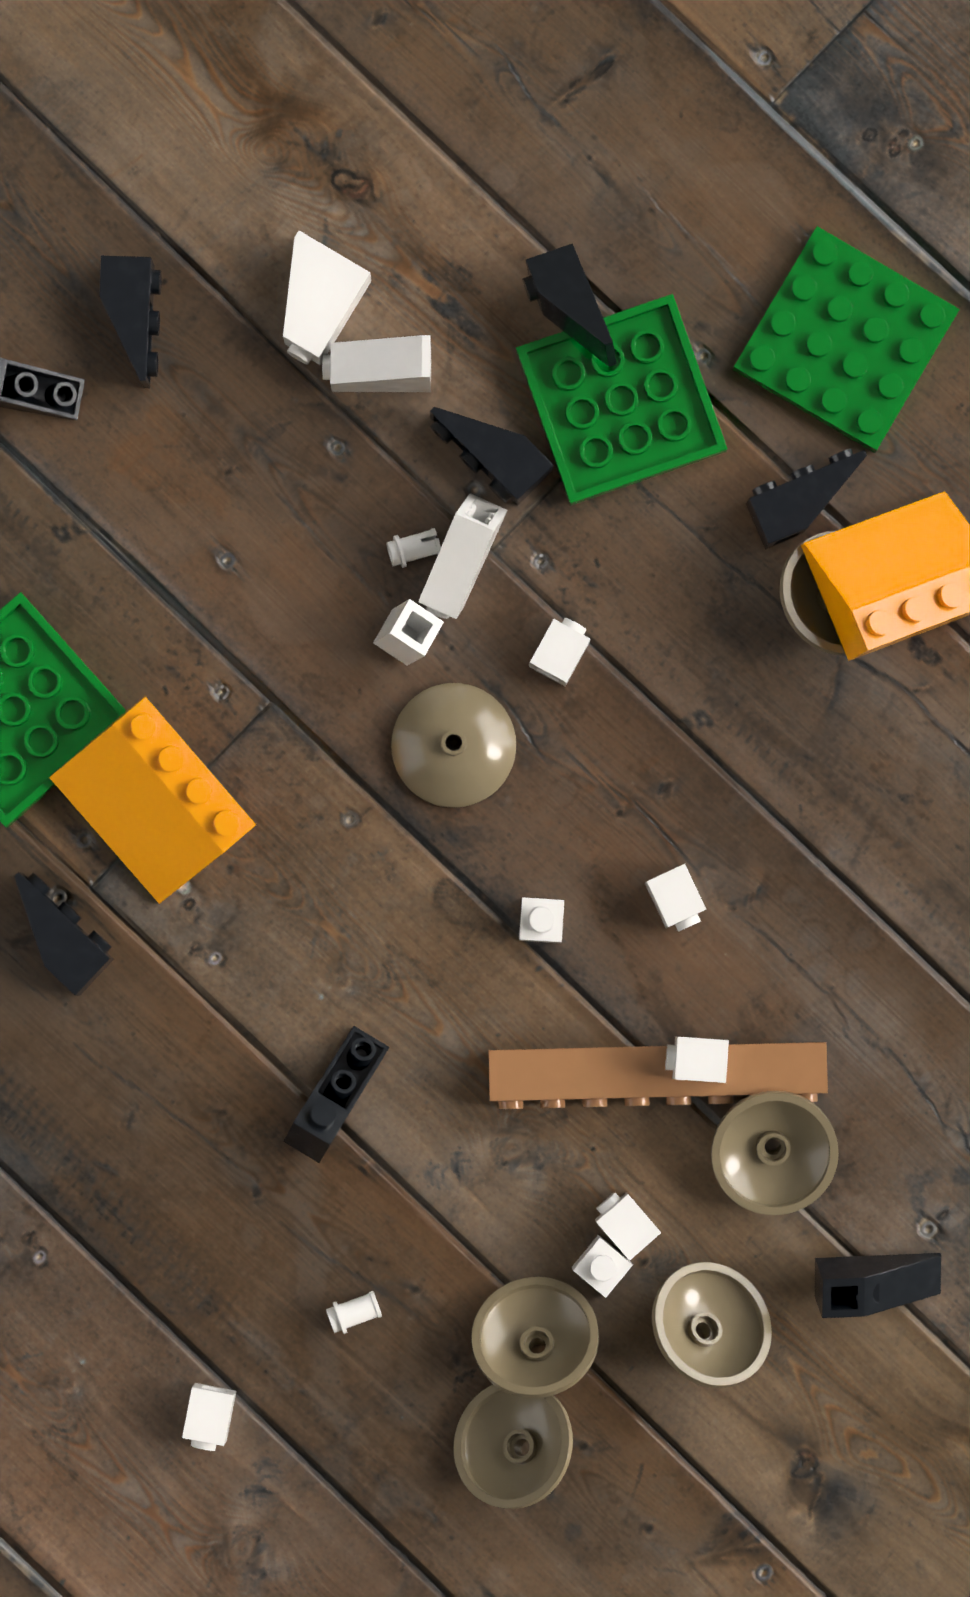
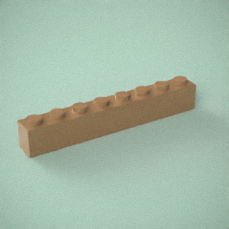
M826 1042L729 1044L726 1083L672 1079L673 1070H665L667 1046L488 1050L489 1100L498 1101V1109H523V1100H540V1108H565V1099H582V1107H607V1098H624V1106H649V1097H666V1105H691V1096H708V1104H733V1095L751 1096L765 1091H786L800 1095L811 1102H817V1093H828Z

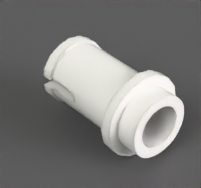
M435 528L403 538L395 535L393 536V541L386 542L392 565H401L404 568L407 567V562L435 554L438 555L441 546L439 538H436L437 532Z
M373 1291L339 1305L336 1301L332 1302L333 1307L326 1309L334 1333L342 1331L345 1334L348 1333L347 1328L376 1317H382Z

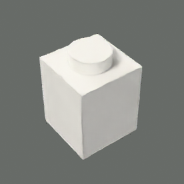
M408 599L391 610L373 643L408 666L426 655L444 622L411 599Z
M564 618L562 623L553 619L532 657L529 667L566 686L589 645L590 638L584 635L586 628L568 618Z
M685 864L645 882L665 928L675 924L679 932L701 921L698 913L706 910Z
M522 897L519 941L561 943L564 900Z
M675 1036V1045L667 1044L665 1070H673L672 1079L726 1083L729 1040Z
M616 1192L613 1193L596 1208L600 1215L595 1221L629 1261L661 1234L659 1229L627 1192L621 1197Z
M597 1235L574 1263L572 1269L606 1298L633 1264L601 1236Z
M198 1383L193 1385L182 1438L191 1440L190 1446L215 1451L216 1445H225L236 1391Z

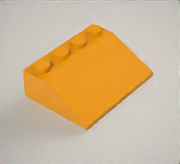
M945 491L801 544L848 661L970 615V524Z
M146 696L142 697L49 777L159 904L256 826L255 822Z

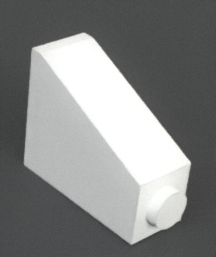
M298 231L294 237L283 339L285 345L289 346L287 353L307 365L310 360L321 365L323 355L328 354L331 349V343L335 342L371 283V275L367 270L301 231Z
M430 335L331 343V355H323V380H330L332 392H431Z
M471 493L467 496L455 513L418 601L426 605V609L431 614L440 618L447 619L452 617L457 619L466 604L507 513L506 509Z

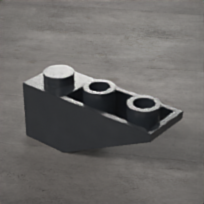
M101 255L99 297L143 387L150 388L151 377L158 376V352H152V336H159L160 311H153L154 295L161 294V270H155L151 257Z
M0 358V407L78 420L85 379Z
M433 407L430 410V418L434 421L430 427L434 433L446 444L452 440L463 451L459 455L461 460L476 474L482 470L492 480L488 485L489 488L504 503L511 499L518 506L553 472V464L524 435L437 407Z
M851 448L829 457L830 464L815 470L813 464L791 473L792 480L777 486L774 480L752 490L754 496L748 499L746 506L765 550L804 534L867 456L865 450L853 454Z
M18 872L14 877L44 966L75 996H80L114 960L107 953L112 946L95 930L88 935L77 924L81 917L67 903L63 901L59 906L47 896L51 888L35 873L27 877L24 873Z
M353 1026L293 1122L283 1142L320 1163L390 1047Z
M941 1253L815 1258V1299L822 1318L865 1317L941 1294Z

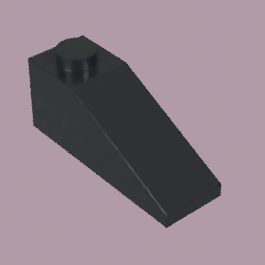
M573 243L526 259L529 276L522 278L529 301L537 300L542 314L608 367L616 365L612 338Z

